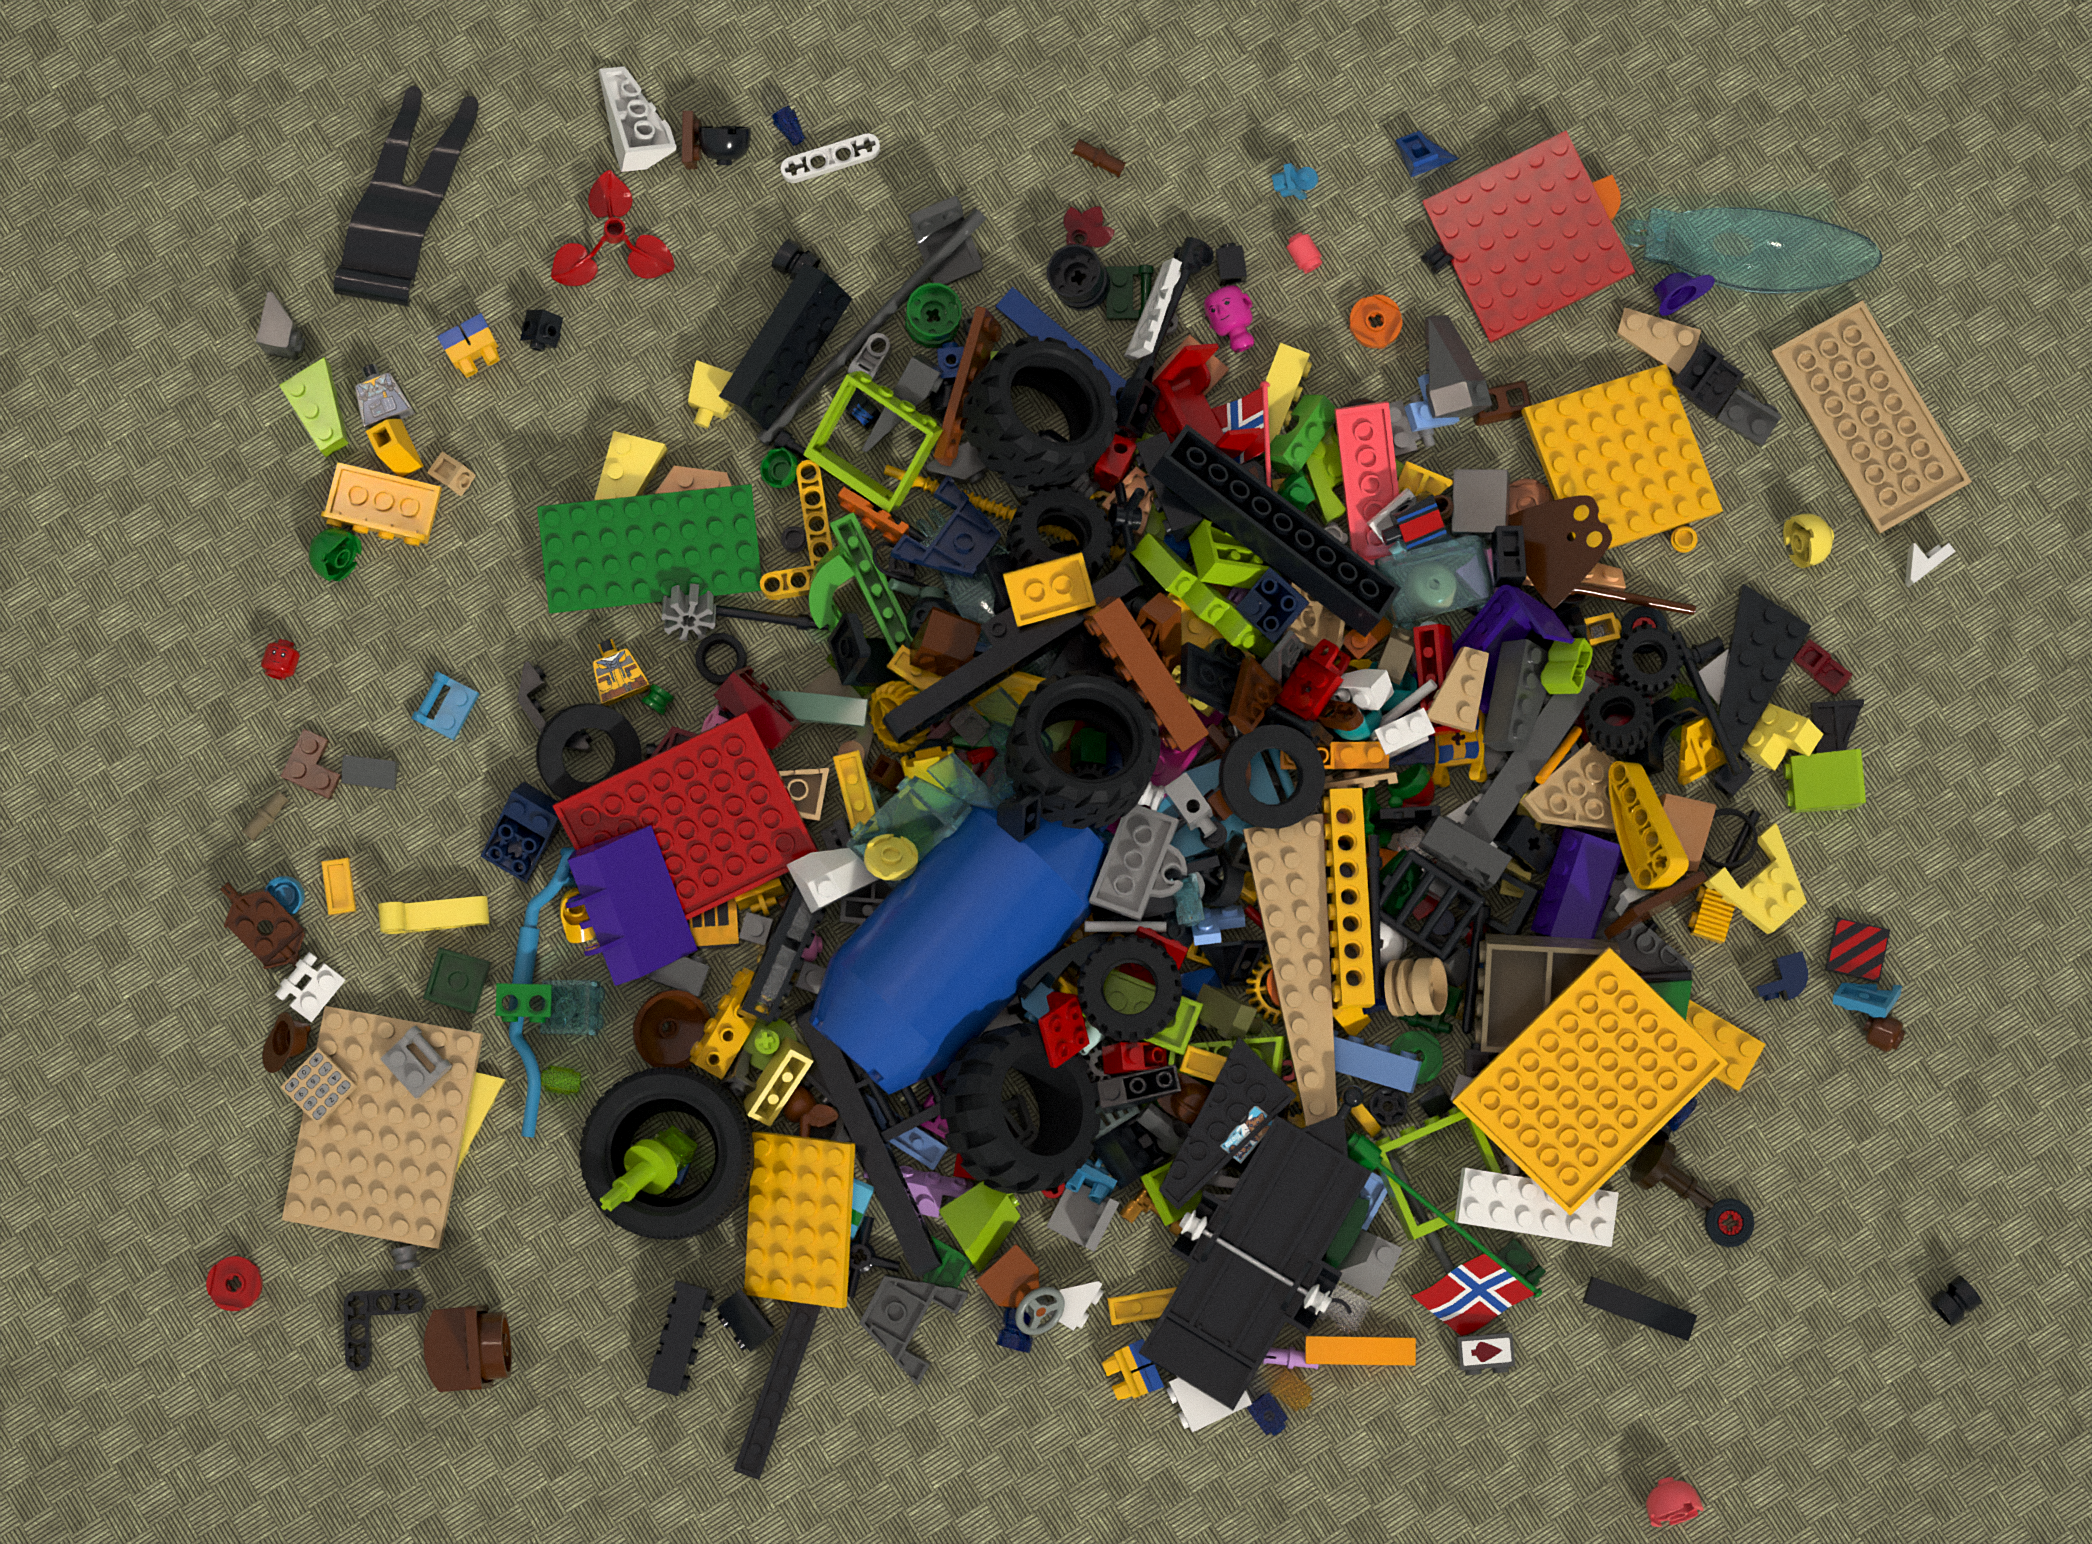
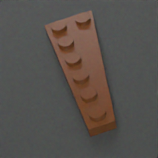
M976 306L942 424L943 431L938 438L933 457L944 466L951 467L953 459L958 454V445L968 420L963 418L962 415L963 401L969 394L967 389L975 377L987 365L991 355L990 351H992L995 342H999L1001 338L1002 328L1000 323L984 307Z

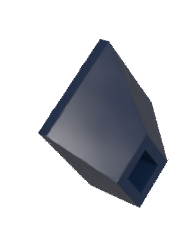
M1269 567L1235 609L1271 642L1276 644L1310 602L1273 568Z

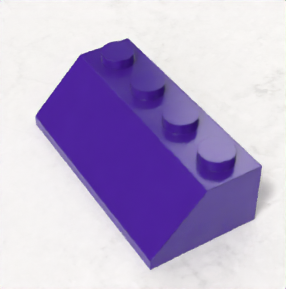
M1565 828L1531 931L1547 937L1594 939L1623 854L1620 845Z

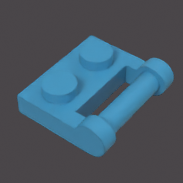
M436 671L433 676V684L417 712L414 711L411 719L455 741L479 693ZM446 685L450 690L434 720L427 718V715L442 687Z

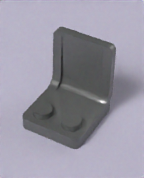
M953 196L909 215L911 231L924 262L949 238L964 220L962 205L958 196ZM968 236L930 275L933 283L949 285L982 271L983 263L972 237Z

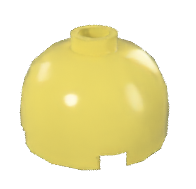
M1810 513L1796 515L1786 520L1783 538L1785 546L1789 543L1791 544L1794 555H1789L1791 561L1800 568L1810 567L1823 562L1832 549L1834 540L1832 528L1821 517Z

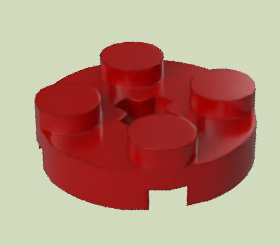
M231 1256L219 1261L210 1269L206 1280V1289L211 1299L219 1308L226 1311H241L251 1307L259 1298L263 1288L260 1268L251 1260L240 1256ZM234 1276H238V1280L242 1282L241 1287L237 1288L236 1292H233L232 1286L228 1285V1280H233Z

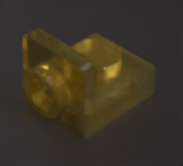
M1286 1369L1269 1390L1296 1412L1299 1408L1305 1410L1313 1399V1396L1310 1395L1313 1389Z

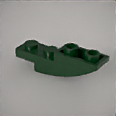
M1359 1195L1322 1258V1261L1335 1269L1347 1256L1362 1229L1368 1212L1370 1197Z

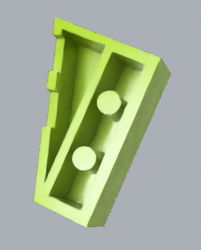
M325 357L279 385L317 447L326 458L349 444L332 377L331 365Z

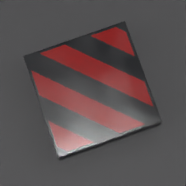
M1837 917L1835 919L1825 971L1879 983L1890 930Z

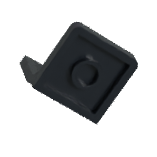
M844 612L827 639L841 684L867 687L880 686L893 680L897 681V674L887 668L891 661V656L885 640L882 638H865L863 624L859 620L857 613Z

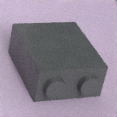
M1454 469L1452 534L1454 537H1458L1459 541L1470 542L1474 541V537L1485 538V541L1491 542V535L1496 526H1508L1510 473L1508 469Z

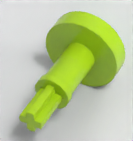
M779 1018L776 1022L772 1021L768 1026L756 1022L743 1044V1049L752 1054L750 1063L764 1071L786 1036L798 1042L793 1028Z
M643 1139L635 1143L627 1150L624 1157V1166L627 1173L617 1178L612 1184V1189L600 1198L601 1208L612 1211L621 1202H628L633 1199L640 1190L650 1194H660L667 1190L677 1178V1166L670 1152L660 1143L650 1139Z

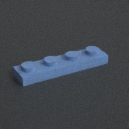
M865 1093L883 1130L886 1128L884 1124L886 1120L875 1099ZM893 1111L896 1117L899 1116L901 1120L904 1119V1117ZM918 1126L889 1141L932 1170H935L949 1146Z

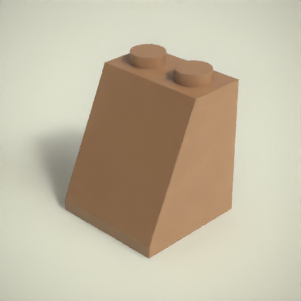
M1666 793L1658 798L1688 857V869L1679 878L1686 879L1687 876L1698 871L1715 814L1716 804Z

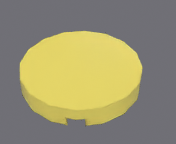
M894 834L876 836L866 845L864 864L870 873L883 880L897 881L905 879L913 874L917 868L918 850L915 844L901 836V839L894 837Z

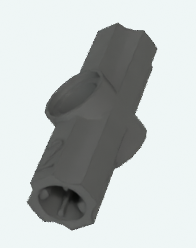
M1151 1102L1144 1106L1135 1119L1157 1137L1159 1147L1169 1154L1178 1153L1190 1130L1188 1124L1179 1119L1173 1121Z

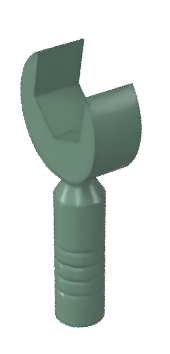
M893 578L888 582L889 589L913 597L918 596L917 601L929 596L944 599L945 592L938 587L928 586L919 589L917 586Z

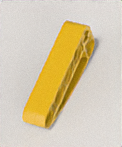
M1615 761L1611 764L1608 771L1609 795L1615 830L1625 862L1637 888L1649 891H1663L1685 874L1689 864L1688 857L1642 765L1632 762Z

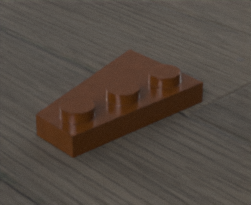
M1252 656L1242 660L1228 714V719L1244 735L1253 732L1265 716V710L1273 705L1275 702L1274 698L1284 690Z

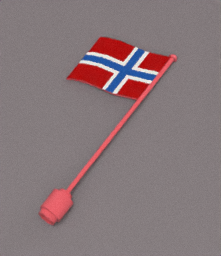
M1263 381L1260 383L1259 389L1243 398L1212 408L1211 410L1224 434L1228 430L1260 427L1262 433L1240 456L1233 460L1241 465L1265 452L1266 485L1272 489L1268 387H1270V384L1267 381Z

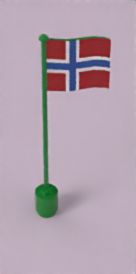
M1354 1131L1347 1137L1349 1157L1371 1170L1378 1167L1483 1252L1459 1264L1431 1286L1411 1294L1420 1304L1460 1336H1464L1482 1328L1507 1308L1531 1296L1538 1298L1542 1295L1541 1288H1535L1380 1162L1383 1159L1380 1156L1382 1149L1362 1133L1357 1134Z

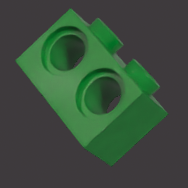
M496 983L495 1016H502V1022H518V1017H529V1022L545 1023L546 1017H552L553 985ZM507 995H514L518 1000L516 1009L512 1011L506 1010L503 1006V999ZM536 995H540L545 999V1007L541 1011H534L530 1006L531 999Z

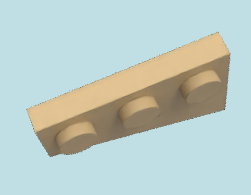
M1624 308L1616 335L1640 352H1645L1658 361L1659 365L1666 364L1669 370L1679 375L1695 353L1701 330Z
M1465 646L1459 649L1446 673V678L1441 688L1435 693L1434 700L1429 710L1426 711L1430 722L1466 732L1475 731L1489 653Z

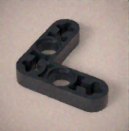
M417 1289L355 1291L347 1295L344 1300L345 1362L348 1368L353 1371H362L371 1364V1315L417 1313L425 1305V1298L421 1291ZM396 1293H400L399 1299L410 1298V1293H413L414 1298L419 1299V1303L414 1304V1309H410L409 1304H400L401 1310L397 1311L398 1300ZM386 1294L392 1300V1305L388 1310H381L378 1307L377 1301L381 1295ZM356 1296H359V1300L364 1301V1306L359 1307V1315L365 1314V1320L354 1319L350 1321V1315L356 1316V1308L351 1307L350 1303L355 1301ZM356 1323H360L365 1327V1335L361 1339H355L351 1335V1328ZM366 1342V1347H360V1355L365 1356L366 1359L358 1367L357 1362H352V1356L357 1355V1347L351 1348V1343L359 1344Z

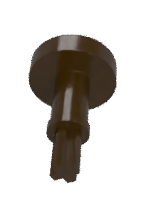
M1660 1136L1653 1139L1643 1148L1632 1166L1630 1172L1631 1182L1641 1189L1647 1190L1660 1181L1676 1192L1683 1200L1689 1198L1706 1211L1714 1206L1713 1203L1716 1198L1697 1185L1698 1180L1689 1176L1672 1164L1676 1154L1674 1144Z

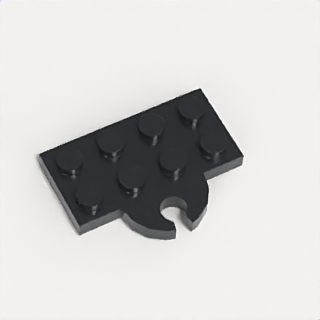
M1224 638L1215 639L1204 649L1190 642L1185 643L1181 646L1180 691L1228 715L1241 663L1246 658L1245 654L1233 645L1227 647L1225 652L1224 646L1227 644V641ZM1268 708L1264 712L1265 716L1257 726L1270 725V720L1266 717Z

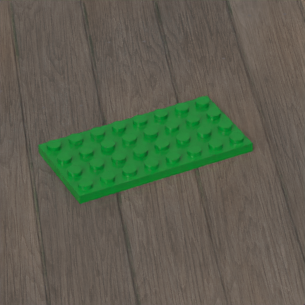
M752 484L537 506L549 614L662 602L664 596L671 598V588L676 585L680 586V590L685 595H689L691 583L699 585L698 597L706 594L707 591H710L714 596L762 591L760 588L761 568Z

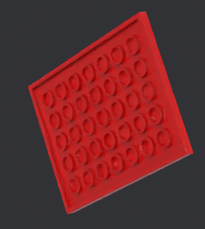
M748 711L553 805L575 850L651 825L686 920L789 872L787 864L809 853L819 852Z

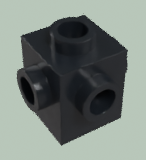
M543 309L527 310L525 321L522 324L520 341L530 344V349L539 352H545L546 348H557L561 336L560 331L563 317Z

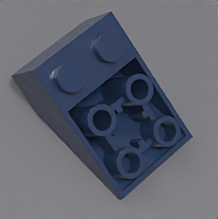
M522 782L512 790L481 857L527 883L562 825L553 808V805L558 801L528 783Z

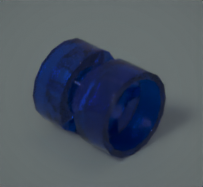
M1005 1307L1002 1323L1005 1327L999 1330L996 1345L1030 1353L1034 1338L1023 1333L1017 1327L1015 1321L1016 1309ZM1024 1312V1322L1026 1325H1029L1031 1317L1027 1312Z

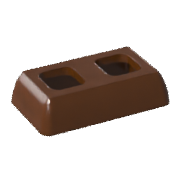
M1522 380L1489 387V395L1496 397L1498 409L1491 412L1481 411L1473 416L1476 426H1482L1523 417L1521 410L1532 405L1527 382ZM1520 389L1524 403L1511 407L1508 403L1506 392Z

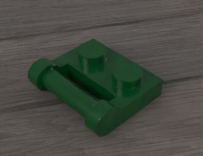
M1106 266L1110 276V290L1106 297L1107 321L1139 320L1151 293V276L1154 275V266ZM1133 277H1141L1140 310H1133Z

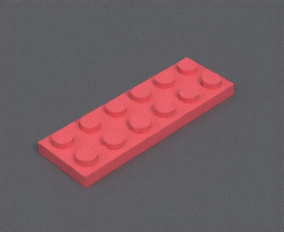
M1383 401L1336 408L1334 413L1350 549L1371 565L1407 560L1406 552L1404 551L1394 557L1388 549L1395 543L1386 546L1367 525L1369 520L1399 495L1389 402Z

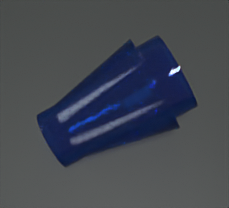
M789 105L771 116L774 120L772 124L790 141L793 147L806 139L796 112L791 110Z

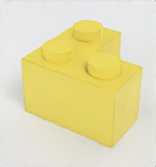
M1769 703L1756 722L1742 750L1755 763L1775 771L1789 749L1810 756L1823 733L1808 718Z

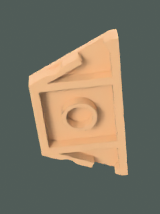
M674 466L655 494L731 486L727 472Z

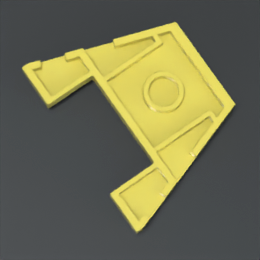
M1776 823L1770 825L1757 836V843L1771 862L1740 888L1725 867L1719 869L1704 882L1705 886L1710 890L1715 889L1722 895L1721 898L1728 904L1733 903L1742 911L1741 914L1766 934L1774 932L1807 903Z

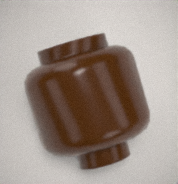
M1888 1014L1885 1018L1870 1016L1863 1028V1031L1867 1032L1866 1042L1884 1052H1890L1892 1049L1897 1050L1906 1034V1031L1903 1030V1023Z

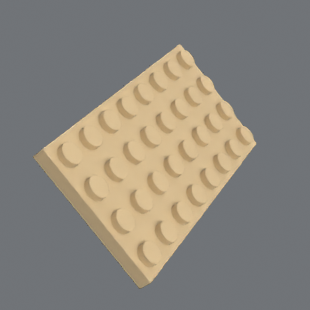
M1863 300L1770 352L1775 364L1878 535L1972 482Z

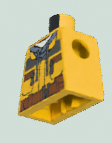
M613 639L598 644L603 658L594 661L593 668L600 701L603 706H610L650 689L649 681L628 648L617 651Z

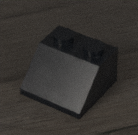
M740 1288L717 1308L720 1312L717 1317L726 1329L731 1327L737 1334L734 1340L743 1351L748 1349L752 1352L777 1333L778 1330L752 1296L746 1295L747 1291L745 1288Z

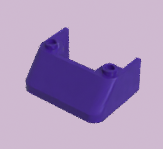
M1502 585L1453 644L1454 659L1459 649L1464 646L1489 653L1479 706L1480 710L1486 714L1489 711L1502 642L1522 640L1532 628L1537 634L1542 635L1544 639L1570 644L1575 640L1554 611L1515 586Z

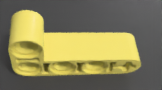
M487 896L415 903L385 902L378 904L380 932L384 934H400L490 924Z

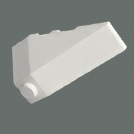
M625 66L599 69L614 150L621 172L648 169L676 151V144L669 124L666 120H661L655 112L656 107L652 102L649 103L641 93V87Z
M866 846L812 852L787 864L811 913L881 879L870 873L864 864Z

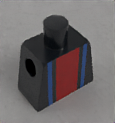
M1428 491L1421 492L1391 511L1390 517L1393 526L1380 531L1386 546L1399 541L1401 547L1406 551L1449 542L1434 495Z

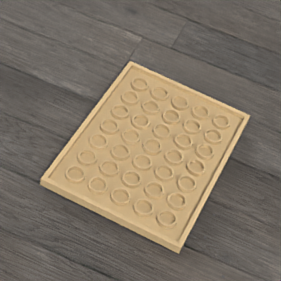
M325 1006L316 1049L321 1048L358 1086L321 1125H317L303 1112L282 1220L441 1249L484 1034ZM416 1025L422 1031L421 1035L443 1060L447 1059L452 1064L451 1069L419 1099H415L380 1060L382 1056L404 1037L409 1029ZM414 1043L408 1046L409 1049L430 1072H433L436 1067Z

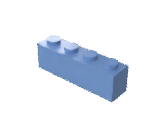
M1333 1030L1335 1071L1408 1093L1414 1092L1422 1061L1416 1060V1054L1401 1050L1400 1055L1391 1053V1047L1375 1043L1374 1047L1364 1045L1365 1039L1349 1035L1347 1040L1337 1037L1339 1032Z

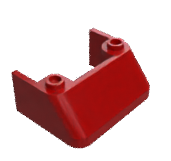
M1217 343L1184 346L1152 382L1161 391L1153 412L1163 432H1166L1170 443L1173 442L1187 424L1234 459L1240 456L1262 431L1259 427L1228 430L1225 434L1223 433L1203 394L1211 381V374L1205 363L1219 349Z

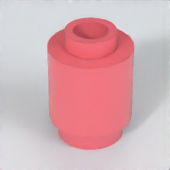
M1300 232L1288 240L1289 245L1286 249L1298 269H1302L1305 274L1315 270L1323 263L1320 259L1322 255L1309 234L1303 235Z

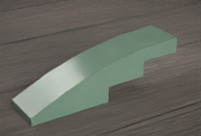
M767 691L775 701L781 700L799 722L841 724L865 728L869 703L867 699L792 691Z

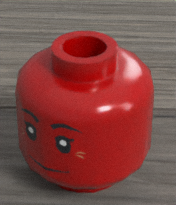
M279 639L278 643L273 642L267 645L261 661V667L265 670V675L283 681L286 677L294 675L300 658V653L293 648L294 643Z

